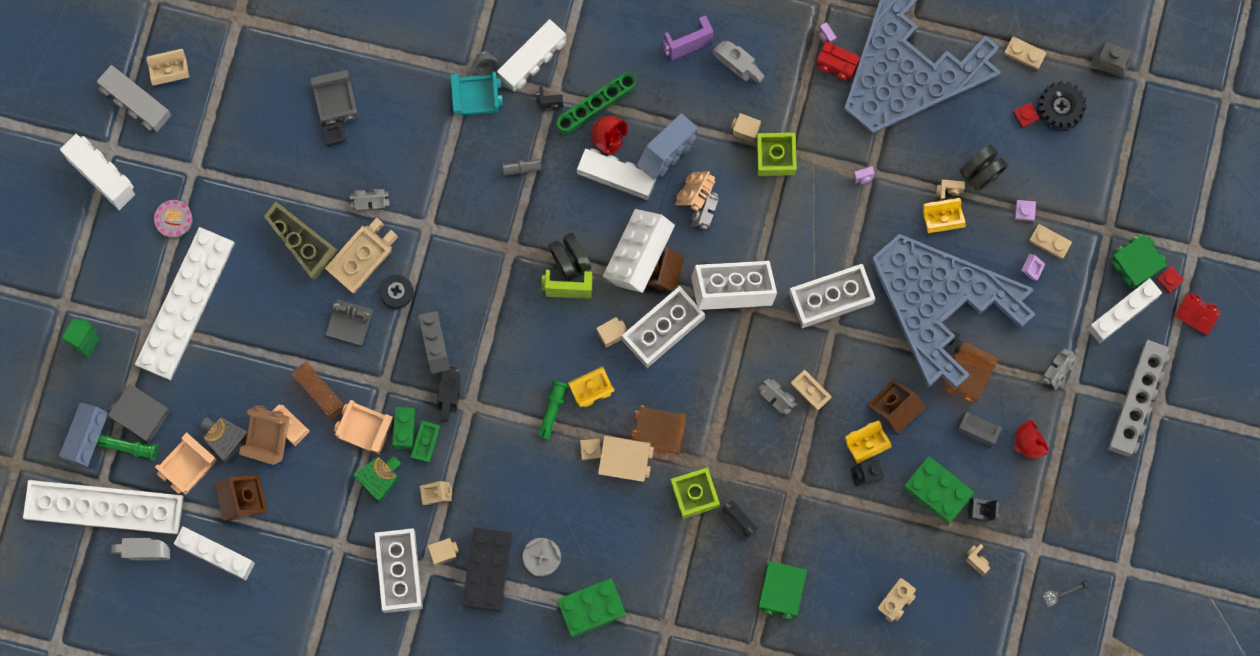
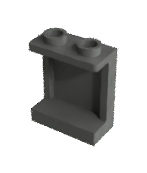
M348 70L310 78L322 126H328L341 121L352 122L355 118H358Z
M129 384L128 387L125 386L120 392V398L117 403L114 402L110 406L108 416L141 437L147 443H150L171 411L138 388Z

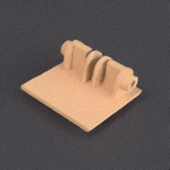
M709 171L692 172L689 174L684 188L677 195L675 205H692L691 208L695 211L701 209L705 202L704 199L707 198L702 192L710 193L715 184V177L709 175Z

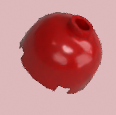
M615 116L601 118L592 127V141L595 147L606 154L615 153L623 144V142H620L623 135L627 136L628 125L625 121Z
M1032 419L1018 427L1015 432L1016 442L1013 445L1018 453L1022 452L1027 458L1037 459L1049 454V448L1042 433H1039L1036 429L1038 428L1037 424Z

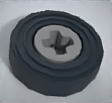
M395 274L384 279L379 290L382 302L393 309L407 306L411 302L414 293L409 279ZM399 287L401 294L398 293L397 296H394L391 290Z

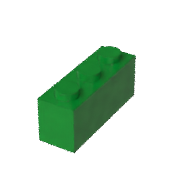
M73 318L62 339L72 350L89 358L100 337L96 334L97 331L90 325V322L83 318H80V320Z

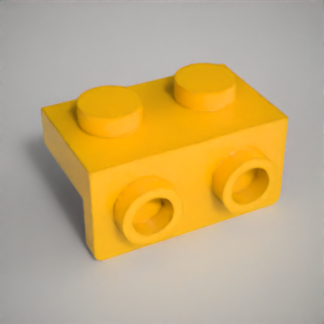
M960 198L930 202L923 205V218L928 233L965 227L966 222L961 209Z
M603 366L568 382L579 407H588L595 400L607 398L611 395V392L615 391Z
M880 421L869 423L866 427L845 436L847 448L857 464L892 447L891 442L882 429Z

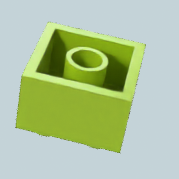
M757 133L758 176L796 175V133Z
M708 467L671 479L670 483L682 519L719 508L720 503Z

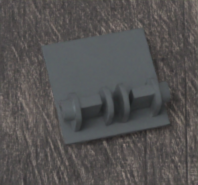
M337 299L332 308L333 313L326 336L362 346L374 310Z

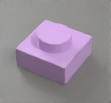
M827 22L822 24L819 29L820 33H818L823 43L827 41L835 44L837 37Z
M873 167L855 171L853 175L855 184L859 182L866 184L872 181L871 179L875 174Z
M1017 200L1015 220L1034 222L1036 202Z
M1029 254L1021 271L1032 280H1038L1045 263L1036 255Z

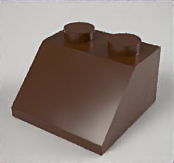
M664 248L646 288L661 292H673L678 284L684 255L670 248Z
M895 379L867 404L870 410L898 434L926 408L914 391Z
M259 475L228 477L215 484L223 521L240 520L268 512Z

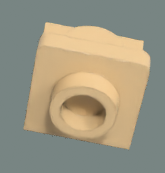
M942 180L936 189V196L939 197V201H944L945 192H948L949 195L963 193L965 181Z
M438 481L420 486L423 505L452 501V488L449 482Z
M980 544L978 547L974 545L966 553L969 555L966 561L984 576L990 567L988 566L989 562L984 557L976 555L984 547Z

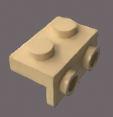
M183 49L146 57L152 85L189 78L187 60Z
M900 578L880 604L878 610L886 615L885 619L890 623L894 619L898 621L904 613L901 609L905 604L910 605L916 597L913 594L916 589Z

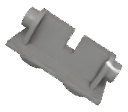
M374 189L372 193H365V190L354 191V194L350 195V199H354V201H351V209H369L368 202H372V209L386 208V206H390L389 198L385 199V196L389 195V191L384 192V189Z
M711 191L709 194L702 192L707 198L704 199L705 202L702 208L694 211L692 227L700 225L699 228L707 230V227H710L713 214L709 213L708 210L715 211L719 200L718 194Z
M1066 349L1060 351L1053 361V364L1058 367L1055 368L1050 365L1043 376V381L1046 384L1051 383L1055 390L1064 383L1066 374L1076 364V357L1073 351L1069 352Z
M765 380L766 386L762 384L758 389L760 394L769 402L775 397L777 400L773 406L781 414L788 415L791 411L789 407L793 408L797 405L794 402V397L787 392L784 393L780 389L779 383L775 380Z

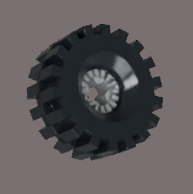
M1059 81L1058 84L1055 82L1051 83L1050 87L1047 86L1042 92L1037 103V112H1039V118L1043 119L1042 123L1050 125L1049 129L1054 127L1057 128L1056 131H1061V129L1068 131L1069 128L1073 129L1082 120L1087 104H1085L1086 97L1082 96L1083 91H1078L1077 85L1073 87L1071 82L1067 81L1066 84H1063V81ZM1060 103H1063V106H1066V108H1064L1063 111H1060V108H1057V106H1059Z

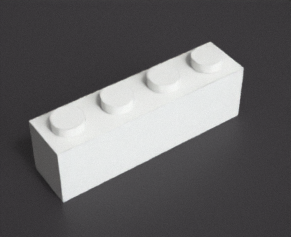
M549 19L497 71L498 77L513 91L517 88L521 89L526 84V79L530 75L534 76L540 70L539 66L543 62L547 63L553 57L552 53L556 49L560 50L566 44V34Z
M585 149L577 168V174L642 199H649L656 179L653 180L643 170L636 168V165L633 163H622L614 156L608 155L606 157L601 155V152L596 149Z
M1149 278L1091 324L1088 328L1089 332L1101 344L1159 298L1162 292Z
M182 527L174 542V545L245 581L255 564L252 560L185 527Z

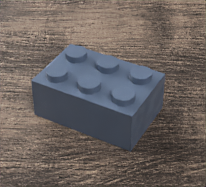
M681 113L646 146L637 166L653 180L659 175L662 177L669 169L668 166L670 164L675 165L680 159V155L682 153L685 155L692 146L690 144L697 137L695 134L698 127Z

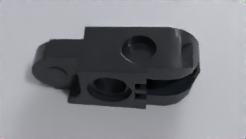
M449 364L450 370L443 371L441 375L437 399V410H441V422H449L450 413L457 412L461 377L458 367L454 364Z

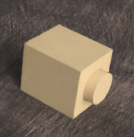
M740 113L738 119L734 118L731 125L733 136L754 143L761 126V121Z
M617 317L596 328V332L605 348L622 340V335L627 331L622 320L619 321Z
M450 538L428 545L435 566L457 559L456 554L459 553L456 542L452 543Z

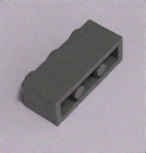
M438 312L419 315L431 374L450 370Z

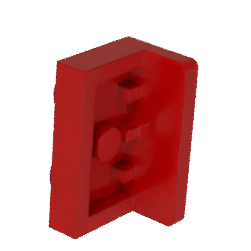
M1187 293L1174 316L1208 335L1221 312L1216 305L1203 302L1202 298L1197 294Z

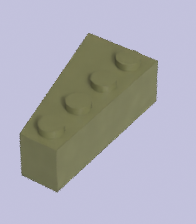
M277 202L264 215L313 280H316L339 250Z

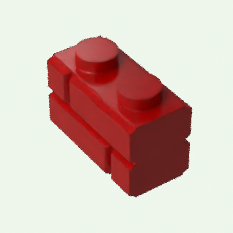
M826 41L817 59L816 66H819L818 69L822 72L828 73L830 71L836 74L835 76L840 80H851L859 63L860 56Z

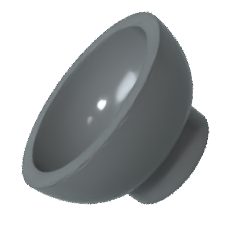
M487 51L478 53L472 66L473 72L477 76L492 75V72H497L500 67L497 58Z

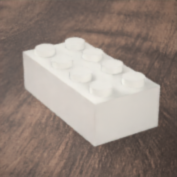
M75 134L60 149L64 157L118 210L135 196L132 190L134 186L125 175L120 177L121 174L117 171L118 169L111 162H108L98 149L94 150L91 143L84 136L80 138Z
M635 209L603 277L617 287L643 293L675 225L661 214Z
M769 261L695 265L691 276L698 310L772 306L777 295Z
M863 264L792 287L789 291L801 328L861 309L875 302V296Z
M679 286L622 335V341L648 368L705 319V313L702 310H698L696 303Z
M414 528L375 533L382 611L389 613L423 609Z

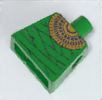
M392 456L386 463L380 457H377L356 471L353 476L381 503L399 478L393 471L401 463L395 456Z

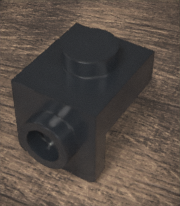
M539 86V92H536V101L541 104V109L558 110L560 107H563V94L544 96L543 86Z
M879 460L860 463L851 468L855 486L884 479Z
M970 499L968 518L982 521L999 519L1000 501Z

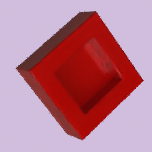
M1031 102L1013 112L1022 128L1040 119Z
M1172 266L1156 279L1168 293L1172 292L1184 281Z

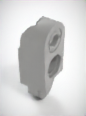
M723 41L713 49V55L744 81L747 82L751 78L753 81L760 83L765 76L754 63L755 59L740 46L737 47L732 42Z
M122 538V544L111 545V553L120 554L121 558L130 560L170 559L169 546L160 540H152L151 538Z

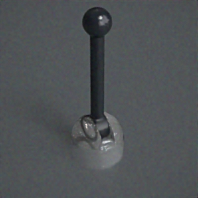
M1083 581L1080 585L1060 593L1054 590L1046 591L1043 593L1044 600L1048 607L1054 606L1059 602L1060 596L1080 588H1088L1089 582Z

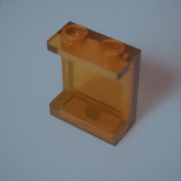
M964 342L955 361L970 375L956 389L946 380L942 386L946 387L945 390L951 394L958 393L962 395V398L967 402L973 403L974 401L977 403L999 359Z
M641 405V409L636 410L635 421H638L637 429L633 428L631 439L651 442L650 447H654V450L679 454L687 414L681 412L675 414L646 408L644 405Z

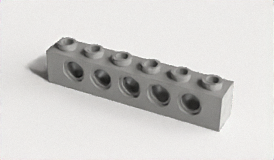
M1150 340L1144 343L1107 450L1126 457L1137 453L1140 444L1137 442L1138 437L1143 435L1146 427L1143 422L1145 417L1148 418L1151 413L1152 407L1149 406L1151 399L1155 400L1158 389H1155L1157 382H1161L1164 372L1161 371L1163 364L1167 365L1170 358L1168 353L1169 347ZM1148 360H1154L1157 363V367H1150ZM1142 378H1149L1151 381V385H1144L1142 382ZM1136 395L1143 396L1145 402L1138 403L1136 400ZM1130 413H1136L1139 418L1138 421L1131 420ZM1125 430L1130 431L1132 439L1125 438L1123 432Z

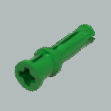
M555 380L552 381L553 387L550 396H547L549 403L538 437L547 440L550 439L559 406L564 403L563 396L569 386Z
M103 434L98 439V442H100L98 443L99 447L131 453L136 458L140 456L154 461L157 456V444H144L140 440L131 442Z

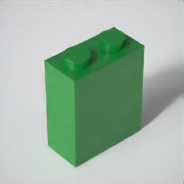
M769 561L758 609H761L762 613L767 615H773V613L781 614V617L792 620L793 617H797L807 570Z

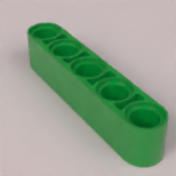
M631 73L622 74L559 116L557 119L558 132L564 136L572 134L633 93L636 88L635 76ZM626 80H629L633 84L629 87H626L622 83ZM609 91H615L617 95L614 97H609L607 93ZM594 101L601 102L600 107H593L591 104ZM579 111H583L586 113V116L579 118L576 114ZM562 122L570 123L568 128H562L560 125Z

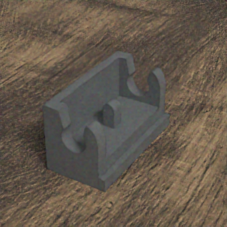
M966 411L958 431L993 447L1002 427L996 426Z

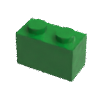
M395 407L394 449L413 450L416 424L415 408Z

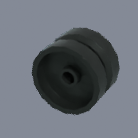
M993 145L985 147L974 155L959 171L965 179L974 177L970 185L976 192L995 181L1009 166L1003 158L995 159L998 151Z
M572 232L563 236L564 246L557 240L548 244L558 268L568 282L577 277L574 265L581 273L592 269L583 246Z

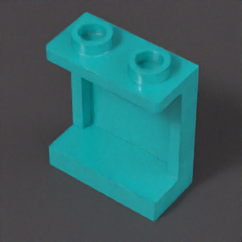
M492 72V75L459 77L458 74L451 75L454 116L500 113L499 106H503L502 95H498V88H501V78L497 77L496 72Z

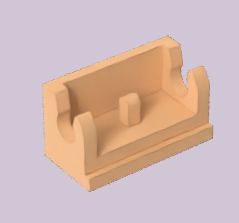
M279 404L273 410L283 412V415L290 417L286 438L294 446L310 432L283 405Z

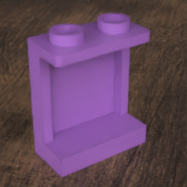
M706 15L699 18L698 31L674 41H672L668 32L664 33L662 48L665 55L670 56L671 61L713 43L714 32Z

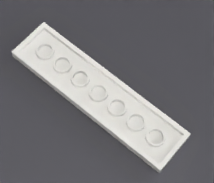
M199 227L135 363L137 367L171 381L233 249L234 241Z
M28 480L23 519L179 535L183 496Z

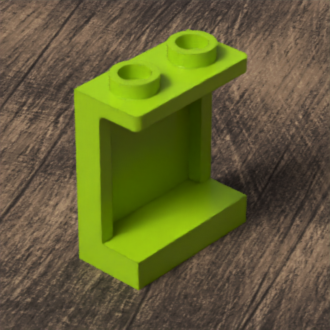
M546 270V275H542V291H545L546 297L592 299V272L585 271L584 283L551 281L550 270Z

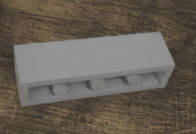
M112 65L96 81L100 87L98 90L105 96H112L114 98L113 102L120 108L123 106L127 108V113L134 119L138 117L142 120L141 124L149 131L153 129L155 132H158L171 117L168 109Z

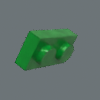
M421 421L411 454L412 459L430 463L441 428L440 425Z

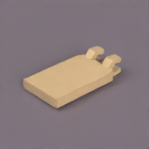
M378 218L369 227L362 226L325 268L353 294L356 293L392 252L390 245L398 238L392 230L383 239L380 238L376 233L379 232L384 224Z

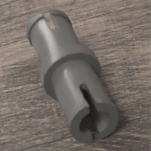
M540 159L524 162L519 160L517 163L502 164L503 175H525L527 172L541 171Z

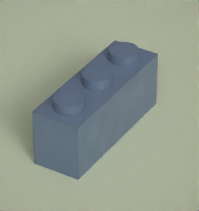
M79 403L59 457L71 463L88 467L108 412L96 406Z

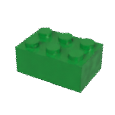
M930 456L927 457L903 488L904 491L947 525L952 522L975 493Z
M612 578L557 599L571 638L626 617Z

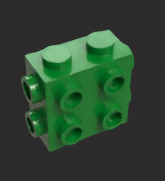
M1145 234L1141 237L1138 235L1133 237L1129 241L1130 244L1125 248L1123 246L1113 251L1114 255L1111 258L1113 268L1117 272L1120 271L1124 283L1133 290L1164 270L1167 266L1164 255L1157 252L1154 248L1155 243L1150 237L1147 238Z

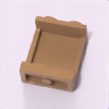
M255 406L247 410V414L251 416L246 445L240 447L239 454L272 465L281 462L290 417L283 415V412L268 411L264 406Z

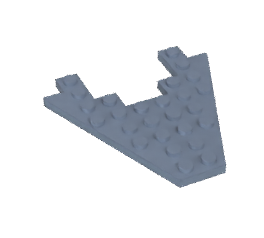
M880 0L844 110L874 134L999 76L1001 71L992 65L989 60L1000 47L985 35L962 62L946 50L934 64L907 41L918 26L907 18L905 14L918 0Z
M898 234L872 258L873 265L928 387L942 376L956 389L970 375L943 349L955 338V335L942 323L965 302L970 304L979 314L983 313L994 303L1020 328L1024 327L1035 316V313L1023 303L1033 292L1031 287L901 234Z

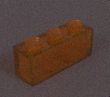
M307 361L291 373L294 379L330 420L343 410L344 404Z

